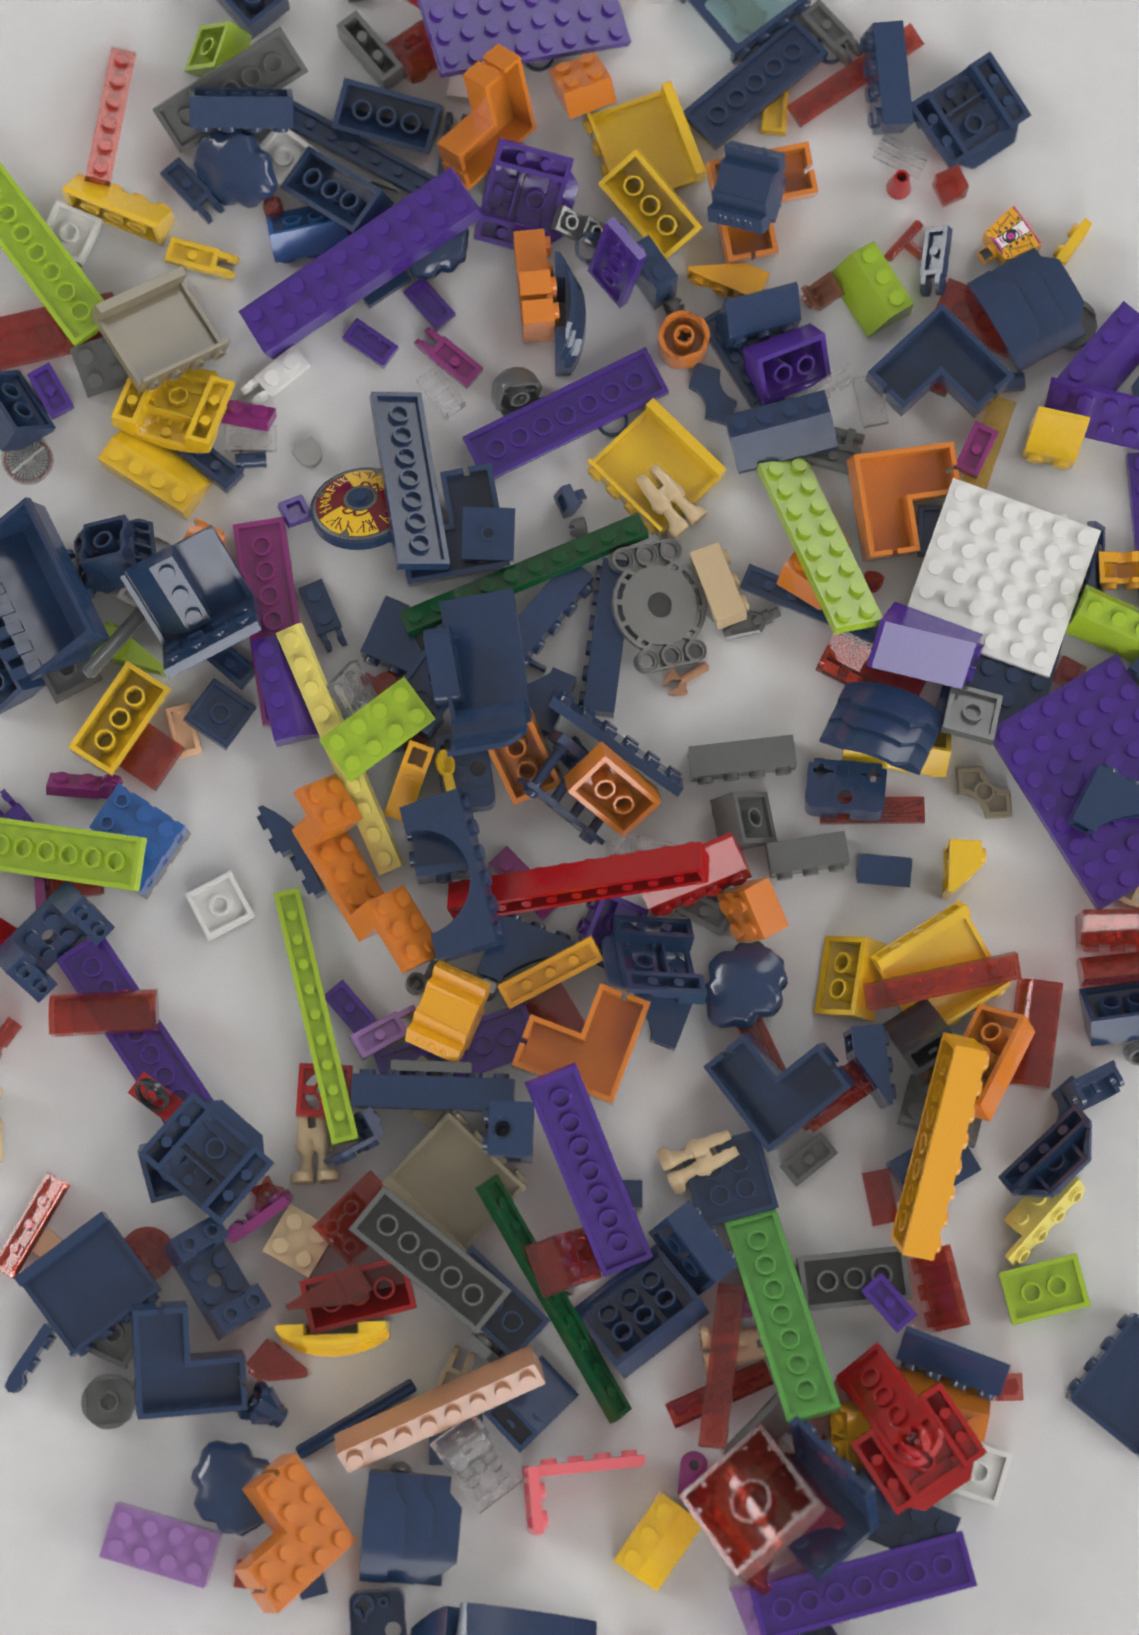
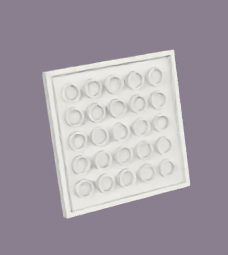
M953 478L907 606L982 633L983 636L980 642L984 644L982 655L1049 678L1101 530Z

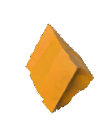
M439 960L434 965L432 977L427 981L422 999L414 1011L412 1023L407 1027L405 1041L448 1061L460 1062L465 1051L469 1050L485 1012L484 1006L489 996L491 983Z

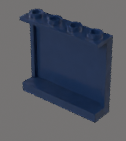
M103 1211L14 1277L18 1285L25 1289L70 1351L69 1355L71 1357L79 1355L80 1358L94 1348L92 1343L101 1338L104 1341L115 1333L116 1330L113 1327L121 1321L124 1324L131 1321V1304L154 1303L160 1298L158 1293L162 1291V1288L109 1216Z
M1130 1313L1129 1316L1124 1314L1118 1321L1116 1327L1119 1329L1112 1337L1108 1335L1100 1344L1099 1348L1102 1351L1096 1358L1090 1357L1083 1366L1085 1372L1080 1379L1075 1377L1066 1388L1069 1393L1065 1398L1139 1458V1315L1137 1313Z

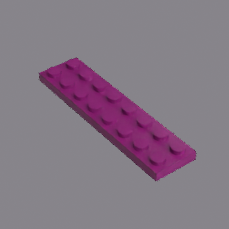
M284 517L233 524L239 570L258 600L262 630L249 636L250 645L252 640L276 635L277 632L300 623ZM251 646L262 725L266 727L270 726Z

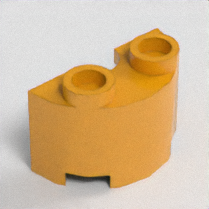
M1139 551L1098 552V573L1101 590H1116L1117 586L1126 585V590L1139 589Z

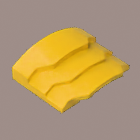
M201 368L195 371L189 369L174 381L168 379L153 391L147 389L139 393L128 376L111 415L112 425L131 436L160 447L188 453H210L218 435V428L227 409L228 401L235 387V382L220 378L216 371Z
M389 1321L358 1322V1333L310 1335L309 1325L306 1324L275 1325V1331L278 1332L281 1343L296 1351L314 1356L338 1357L354 1355L373 1349L391 1338Z

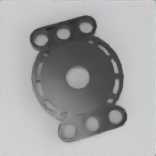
M673 538L619 548L612 552L608 559L610 568L614 572L621 574L612 591V615L623 637L634 647L640 649L633 661L635 669L642 674L695 664L702 661L707 655L705 643L696 638L705 622V594L693 572L677 561L681 556L682 547ZM665 544H669L674 548L675 554L672 558L664 554L663 547ZM641 549H646L650 552V562H643L640 559L639 553ZM617 554H623L627 558L626 567L617 565L615 561ZM682 572L689 577L693 585L681 574ZM620 585H621L622 588H621V590H620L619 597H618V599H617L618 590H619V587H620ZM695 589L699 596L700 605L697 604V597L694 592ZM660 593L668 599L670 611L667 616L656 617L650 612L648 600L652 594ZM697 612H700L699 622L697 626H695L694 623L697 618ZM694 644L699 648L700 655L698 658H693L689 655L688 648L690 645ZM666 650L675 652L676 661L674 663L666 661L664 655ZM643 655L651 657L653 661L651 668L642 666L641 657Z

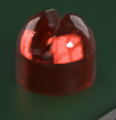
M273 195L271 198L264 200L263 210L265 216L273 218L284 213L283 202L279 197Z
M876 571L864 573L865 581L871 593L878 592L883 586L884 576Z

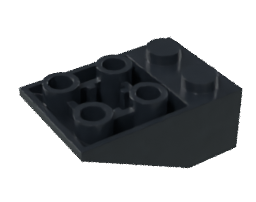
M924 997L883 1023L884 1030H888L889 1039L922 1087L931 1082L943 1032L954 1034L930 1001Z

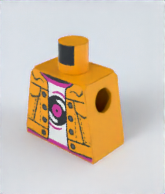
M1014 205L985 231L982 238L985 247L976 254L983 265L995 259L999 266L1034 247L1039 252L1042 242Z

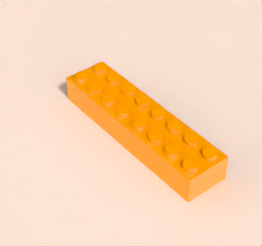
M945 1032L942 1035L890 1237L902 1255L934 1261L935 1253H939L941 1249V1230L948 1222V1203L953 1200L955 1195V1186L953 1185L955 1176L959 1175L961 1171L962 1160L960 1157L962 1149H966L968 1144V1126L974 1120L975 1099L980 1096L982 1090V1081H980L982 1072L987 1069L989 1063L988 1051L974 1038Z

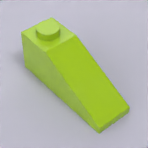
M108 621L103 624L109 637L120 626ZM130 638L109 661V663L124 666L129 661L144 672L167 677L163 665L133 638Z

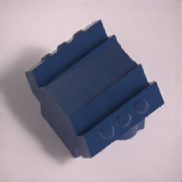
M731 140L724 145L725 158L720 161L717 182L711 191L713 203L707 207L708 221L763 234L769 229L770 223L776 222L787 180L783 177L786 168L785 153Z
M124 514L84 524L83 529L74 540L77 572L85 588L92 589L94 594L97 591L110 594L111 591L125 588L126 586L120 578V573L156 553L153 522L140 518L129 521Z

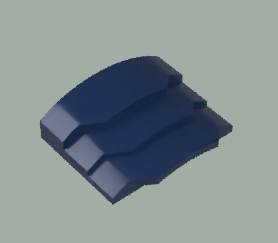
M991 51L933 91H928L912 102L914 123L918 129H922L933 148H936L949 169L960 165L974 170L1015 142L1018 125L1031 116V113Z
M1035 247L967 283V288L979 308L984 309L1006 346L1005 352L1017 372L1027 369L1086 335L1080 322L1085 302L1059 259L1041 256Z
M555 252L556 303H565V326H555V376H571L580 360L584 347L586 305L583 290L561 252Z
M849 682L845 684L838 697L837 704L819 742L842 750L863 753L896 768L920 775L941 731L944 714L923 698L901 688L876 682Z
M613 915V932L601 943L603 965L608 982L625 989L627 993L650 994L652 997L672 998L677 1003L704 1005L707 996L703 974L694 973L690 955L695 938L691 920Z
M194 1092L188 1096L138 1153L219 1225L226 1220L274 1164L264 1154L263 1135L223 1100L203 1101Z
M370 1469L363 1523L359 1581L442 1586L443 1574L457 1564L462 1516L461 1505L450 1493L452 1476Z

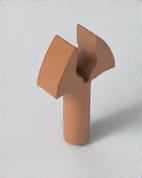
M703 661L683 674L676 673L674 668H672L665 677L663 687L672 681L679 682V686L668 692V695H687L686 684L709 671V665Z

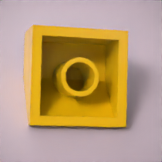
M950 839L944 846L942 899H948L982 868V864L986 863V848H982L981 840Z

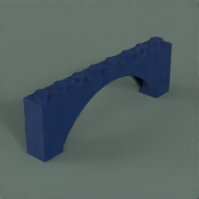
M386 595L360 653L365 663L374 667L382 665L388 668L387 671L390 674L401 678L402 675L408 673L423 651L414 636L409 638L399 616V612L409 608L410 605ZM554 667L549 674L528 683L530 707L544 737H548L553 730H556L562 715L548 706L550 695L555 689L559 692L563 689L572 694L577 683V677Z
M1099 764L1092 769L1066 824L1089 836L1096 832L1099 826L1116 820L1139 818V781L1117 774L1118 771L1110 765Z
M517 914L498 916V919L502 921L505 928V936H503L505 944L485 950L477 969V975L491 978L492 981L495 980V982L500 983L515 971L530 964L543 961L577 942L570 940L571 936L564 932L556 931L553 934L546 931V926L538 922L532 921L531 924L522 922V917ZM603 961L595 964L604 968ZM633 993L634 996L651 1002L646 1015L652 1034L650 1042L675 1051L692 1004L677 1003L672 998L652 997L650 994Z

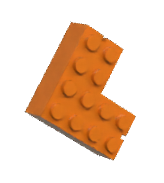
M499 43L485 53L482 57V62L478 60L463 74L472 112L460 120L452 130L437 142L440 157L444 160L442 162L444 171L452 167L468 191L489 173L499 137L521 143L537 129L521 58L518 54Z
M809 141L769 149L785 153L786 168L783 177L787 180L781 203L815 197L819 191L814 169L809 170L813 165ZM724 158L709 160L705 165L711 198V191L714 189L719 175L720 161ZM770 223L769 229L763 234L717 224L725 264L745 263L751 257L752 261L771 258L779 253L773 223Z
M544 229L513 231L523 343L554 341L555 326H559L560 315L558 302L556 303L557 284L553 271V262L547 261V257H551L550 236H545Z
M954 441L851 456L846 461L863 562L885 559L889 556L890 558L908 556L919 552L920 544L913 503L945 499L952 479L960 480L958 469L946 474V470L957 465Z
M600 983L581 1033L530 1015L522 1039L527 1041V1044L525 1045L520 1042L512 1062V1068L539 1077L575 1062L589 1097L613 1105L651 1002L631 994L627 995L626 1001L621 1000L623 991Z
M296 1453L281 1454L264 1469L265 1473L258 1474L242 1489L270 1528L272 1534L233 1570L247 1589H262L263 1587L266 1589L253 1590L250 1593L264 1613L279 1614L357 1541Z

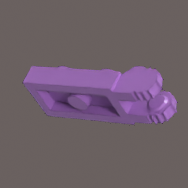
M415 1005L408 1006L399 1012L395 1011L350 1035L349 1039L361 1060L406 1037L408 1026L405 1027L401 1019L412 1015L416 1010Z

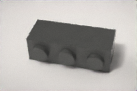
M357 10L336 25L340 40L381 88L390 90L405 78L403 65Z
M845 831L766 843L765 846L770 878L777 877V881L792 879L793 874L803 873V877L819 874L818 870L829 869L830 873L845 870L844 866H848L850 862Z

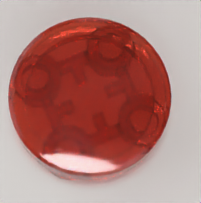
M140 1227L129 1233L125 1238L155 1280L164 1276L172 1267L171 1261L163 1250L171 1238L164 1231L155 1227Z

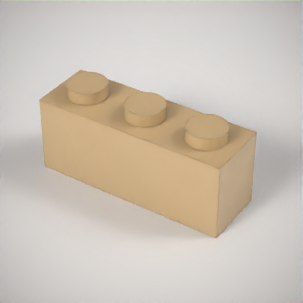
M719 542L690 552L692 566L705 594V599L717 629L719 630L746 620V610L750 609L746 596H740L737 587L740 586V582L736 572L731 573L728 564H731V559L727 549L722 550Z

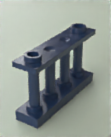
M553 730L547 738L554 744L552 747L554 750L532 781L519 777L517 782L524 787L522 792L532 799L537 797L580 832L579 838L589 845H592L593 842L603 845L605 840L596 833L604 821L595 816L587 827L578 819L586 806L577 800L571 810L568 811L559 804L567 792L564 778L551 796L540 789L562 756L568 755L573 759L570 771L588 754L587 751L565 733Z

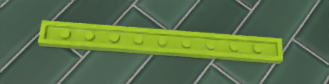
M299 887L273 893L332 1146L359 1141Z

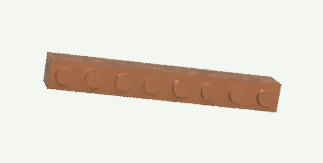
M531 1345L526 1346L334 1434L336 1455L349 1474L546 1384L542 1364Z

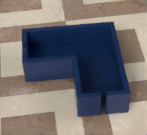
M941 303L867 372L865 381L881 397L886 394L885 401L900 416H903L929 390L939 383L975 418L991 403L992 399L995 400L1011 385L1015 375Z
M491 463L468 467V476H464L463 468L440 472L449 524H444L450 566L448 570H405L409 587L497 571L510 566V561L461 559L463 506L500 508Z
M752 1032L743 1034L726 1048L727 1051L719 1053L703 1066L767 1152L776 1150L858 1085L843 1065L836 1066L839 1060L825 1042L815 1045L782 1072Z
M185 1300L161 1302L160 1308H157L156 1303L131 1304L135 1409L138 1420L248 1410L247 1386L245 1383L246 1362L242 1349L190 1353L188 1306Z
M861 1465L858 1477L861 1480L866 1478L874 1486V1493L877 1499L876 1506L878 1507L879 1528L867 1540L893 1549L957 1531L961 1517L934 1506L926 1511L908 1507L896 1515L866 1469Z

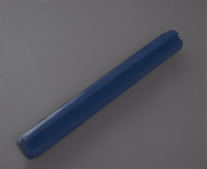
M411 1379L404 1381L297 1445L295 1448L297 1454L301 1459H305L335 1441L334 1434L380 1414L417 1391L415 1384Z

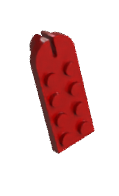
M878 1342L836 1375L841 1385L888 1451L901 1465L914 1468L928 1462L916 1445L919 1441L932 1458L938 1453L943 1443L941 1426Z

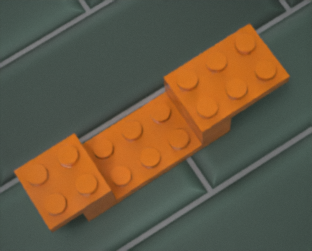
M337 774L298 788L293 794L307 816L292 829V832L357 940L360 942L379 934L402 974L436 959L431 937L433 932L406 887L402 885L384 893L349 836L348 831L363 817Z

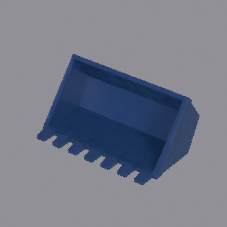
M25 497L0 518V619L4 624L0 628V641L10 638L13 646L0 651V656L3 662L20 657L23 665L9 671V675L14 682L26 677L33 681L41 678L43 675L85 661L110 638L91 600L95 598V594L92 589L85 588L71 560L76 556L74 551L65 548L46 507L33 502L28 497Z

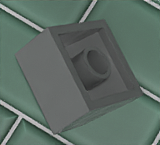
M731 792L710 800L717 837L731 832L742 850L777 842L767 792Z

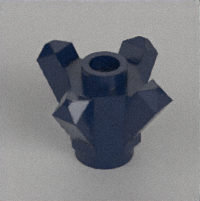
M265 1381L256 1382L253 1388L254 1393L247 1401L248 1410L237 1411L239 1418L249 1420L252 1424L280 1427L287 1417L288 1409L280 1402L273 1387H268Z

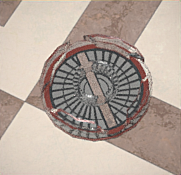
M43 438L23 450L4 451L1 455L2 466L7 475L16 483L23 485L37 484L44 480L51 472L54 464L53 452Z

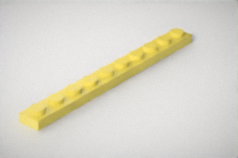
M301 622L277 632L276 635L318 734L322 738L344 720ZM326 750L335 774L339 777L363 817L357 825L379 876L405 865L366 772L350 782Z

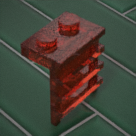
M854 1059L845 1064L844 1067L858 1085L831 1105L824 1113L803 1126L802 1128L805 1132L811 1129L814 1133L875 1090Z

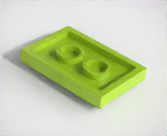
M1077 1253L997 1273L1011 1326L1091 1306Z

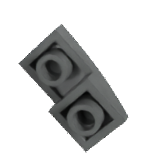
M558 205L550 229L577 242L586 233L601 235L605 224L589 215L583 216L564 205ZM589 237L584 239L581 244L596 249L599 239Z

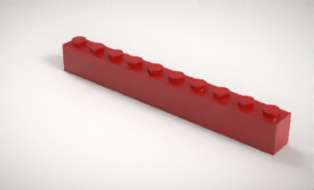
M701 841L687 842L681 845L662 846L656 849L637 850L632 853L613 854L608 857L589 858L584 861L560 863L559 865L535 867L529 870L491 875L492 885L490 887L492 895H495L499 904L497 915L505 916L709 883V854ZM470 879L449 883L447 910L453 919L460 913L466 902L470 888Z

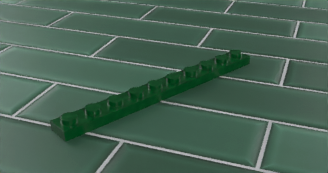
M636 513L399 612V616L410 638L422 633L425 629H431L443 624L439 601L513 589L514 594L610 555L619 548L628 547L649 538L648 531L639 514Z
M496 1174L475 1187V1190L610 1424L617 1422L632 1407L500 1177Z

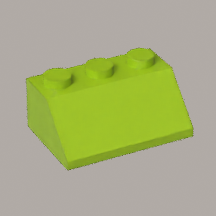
M875 241L851 253L831 271L845 292V295L841 298L867 339L911 314L914 303Z
M1086 584L1072 612L1065 633L1114 655L1117 653L1119 657L1134 663L1139 658V608Z

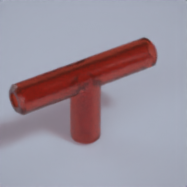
M915 220L884 254L888 262H892L903 248L916 259H922L923 250L911 241L923 228V224L919 220Z

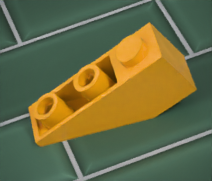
M748 263L689 266L686 278L695 286H706L713 289V292L721 297L729 296L735 298L765 290L770 273Z
M412 740L409 741L384 815L403 822L399 807L417 801L435 752L434 748Z
M854 1401L840 1404L841 1411L831 1413V1444L836 1449L835 1454L841 1460L846 1458L856 1469L854 1473L858 1476L861 1463L848 1443L869 1429L871 1425Z

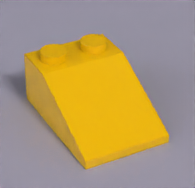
M1039 406L1027 428L1021 458L1027 459V462L1031 464H1051L1053 468L1058 470L1072 469L1083 442L1090 417Z

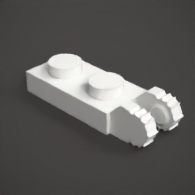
M292 346L255 375L254 379L248 381L240 389V393L242 396L249 395L260 386L264 391L258 393L250 401L251 404L260 405L268 398H273L309 369L310 364Z

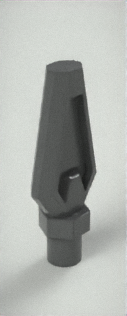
M778 607L769 611L765 609L761 612L750 610L746 613V620L730 625L722 632L727 641L761 634L766 624L773 623L772 620L781 617V613Z

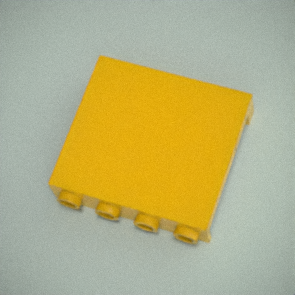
M671 81L662 83L660 91L593 114L591 112L585 114V120H582L584 130L587 135L591 134L594 141L591 143V147L595 157H600L601 159L600 171L603 178L635 149H640L675 191L705 181V166Z
M652 398L646 404V409L593 460L591 458L587 460V468L589 469L587 472L596 482L601 481L607 487L605 490L613 499L617 500L619 498L625 504L624 509L630 516L638 513L650 535L656 534L661 538L669 529L668 520L664 514H658L652 510L651 503L645 497L635 479L645 474L658 488L659 485L649 473V468L657 464L678 485L683 486L685 498L695 505L725 476L726 468L664 407ZM671 502L673 509L683 517L684 514L681 509Z
M956 901L870 956L871 961L901 1012L926 997L949 1026H953L969 1011H976L979 1003L983 1004L991 997L1001 996L1006 991V988L1012 985L1010 981L1003 977L969 917L971 912L966 904Z

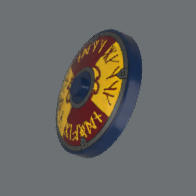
M367 467L344 471L323 483L314 494L310 505L313 527L317 534L327 543L348 550H366L392 541L381 469Z

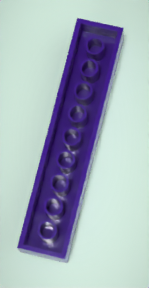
M450 167L238 312L264 354L274 359L483 218L484 215L457 172Z

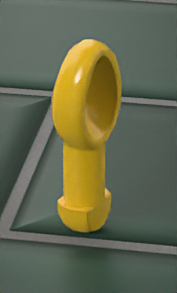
M442 749L436 755L435 766L437 772L443 777L447 792L456 789L453 777L455 761L453 756H447V750Z

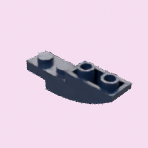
M263 805L259 806L258 809L261 815L257 816V819L263 831L269 829L272 838L268 840L275 854L281 852L284 858L293 853L294 856L290 857V860L296 872L302 870L306 879L301 882L308 895L314 893L316 899L325 895L326 893L314 872L313 865L292 832L294 826L275 811Z

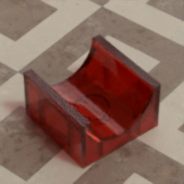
M761 1423L679 1495V1498L735 1577L763 1596L772 1590L768 1584V1573L773 1562L790 1543L812 1530L824 1527H832L839 1530L847 1523L790 1446Z

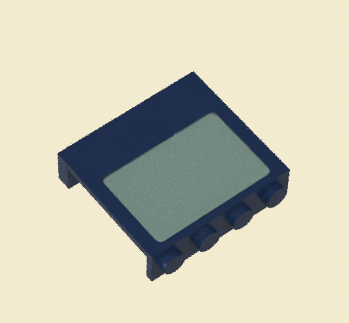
M679 0L682 4L688 1L731 51L730 61L732 63L738 59L744 60L747 58L754 47L758 44L760 46L772 37L774 32L778 29L781 30L794 17L800 16L802 12L811 6V0Z

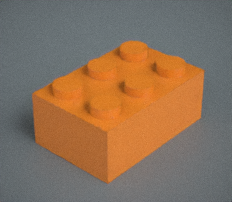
M532 709V720L530 723H527L528 731L521 739L504 748L488 750L514 805L530 799L529 796L522 792L524 787L517 782L518 778L522 777L532 781L552 753ZM557 764L540 787L544 792L557 787L563 779Z
M602 741L564 776L567 792L623 838L661 804L657 788Z

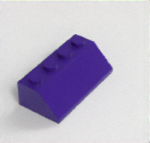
M1123 301L1060 373L1058 378L1116 391L1139 365V313Z
M277 635L252 640L251 646L276 746L280 747L320 737Z

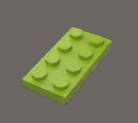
M403 677L320 738L319 741L348 780L352 782L436 719L407 679Z

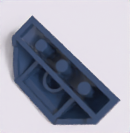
M1075 1103L1003 1171L998 1178L1014 1196L1053 1198L1092 1161V1121Z

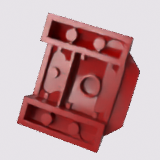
M941 1382L936 1383L918 1395L943 1431L942 1446L933 1458L921 1446L920 1441L916 1444L928 1460L924 1465L914 1468L901 1465L891 1455L872 1427L848 1443L896 1515L908 1507L923 1511L928 1510L941 1499L970 1481L974 1462L987 1453Z

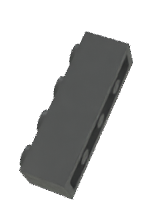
M793 734L688 747L691 782L697 781L698 785L713 783V779L723 778L724 782L739 780V776L749 775L750 779L765 777V773L775 772L776 776L791 774V770H795L797 766Z

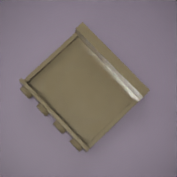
M182 266L96 304L91 314L92 320L139 393L147 389L153 391L168 379L174 381L189 369L195 371L210 359L216 361L222 358L230 344L229 338L224 341L221 340L185 284L184 280L187 273Z
M450 1111L385 1178L382 1184L456 1246L466 1252L494 1222L475 1187L498 1174L514 1201L526 1190L528 1185L525 1183L527 1177L519 1169L515 1168L512 1170L506 1164L507 1158L488 1157L487 1151L482 1150L483 1135L478 1130L473 1133L466 1126L469 1122L461 1113L457 1111L454 1114Z

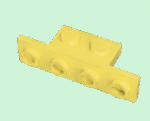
M1075 1176L1062 1192L1053 1198L1024 1196L1004 1218V1223L1021 1236L1004 1255L1014 1268L1028 1259L1031 1250L1046 1239L1048 1231L1055 1224L1063 1220L1066 1211L1073 1204L1080 1201L1085 1187L1078 1177Z

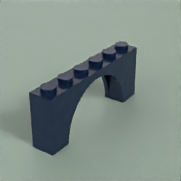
M456 788L399 807L405 833L413 836L441 834L448 837L460 848L469 867L470 888L462 910L450 924L431 934L437 960L449 962L505 944L503 938L505 936V928L502 921L498 919L497 910H499V904L495 895H492L490 887L492 885V877L489 870L485 867L484 859H486V853L482 844H479L477 834L480 833L477 821L472 816L473 802L470 795Z

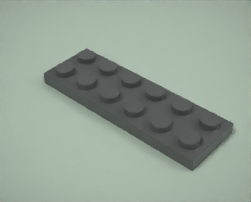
M280 26L158 104L152 110L180 153L198 143L202 137L220 129L211 128L210 132H197L195 128H190V88L282 89L306 74L308 69Z

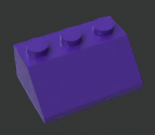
M811 323L743 349L747 374L764 405L832 379L825 333Z

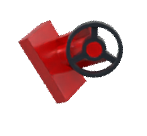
M146 1072L140 1075L127 1092L165 1122L184 1102Z

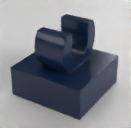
M571 484L561 486L553 496L563 519L572 517L583 503L582 500L587 498L583 489L573 491Z

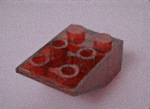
M372 1170L365 1172L312 1226L349 1266L369 1247L349 1228L384 1186Z
M583 1227L553 1235L525 1246L543 1299L602 1278L601 1270Z

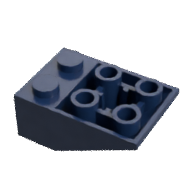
M883 1024L849 1028L843 1032L846 1059L879 1108L884 1109L892 1105L893 1100L896 1099V1087L890 1081V1073L893 1072L892 1058L887 1057L886 1046L890 1044L888 1030H884Z
M543 1356L539 1358V1361L542 1364L546 1384L483 1412L519 1453L579 1396Z

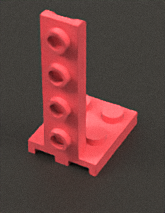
M637 1450L621 1451L620 1457H611L610 1452L594 1454V1459L584 1460L583 1455L567 1457L568 1462L557 1463L556 1458L541 1459V1465L521 1466L528 1533L532 1535L545 1534L544 1527L549 1526L547 1510L542 1509V1499H546V1489L544 1482H540V1477L641 1467L645 1464V1455H638Z

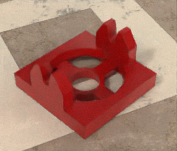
M299 1063L295 1116L326 1119L322 1099L316 1092L318 1082L314 1086L306 1085L307 1081L315 1075L313 1063ZM341 1065L351 1104L353 1065ZM305 1094L315 1095L319 1100V1110L314 1109L308 1104Z

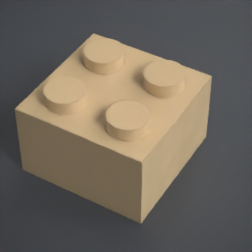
M289 1204L262 1251L304 1276L312 1278L338 1231L294 1205Z

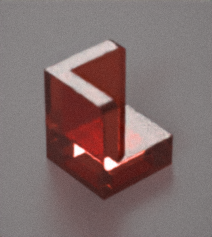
M956 165L937 173L932 187L942 207L966 198L969 184L960 166Z

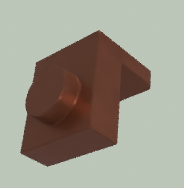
M828 272L810 286L804 285L800 288L804 294L802 299L809 309L812 308L818 311H822L845 295L832 272Z

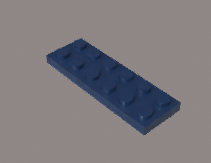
M794 18L683 111L685 118L716 151L826 59L828 51Z
M556 689L549 697V707L597 741H602L617 755L677 797L684 789L683 779L680 777L682 773L671 765L668 768L659 762L661 759L652 751L648 750L645 753L638 747L639 743L629 735H626L625 738L616 732L618 728L607 720L602 722L595 717L596 712L588 706L583 705L580 707L574 702L575 698L563 689L561 692Z

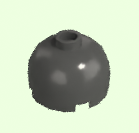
M512 367L505 369L495 378L492 383L491 396L497 411L499 410L503 416H506L544 397V389L532 371L524 367Z

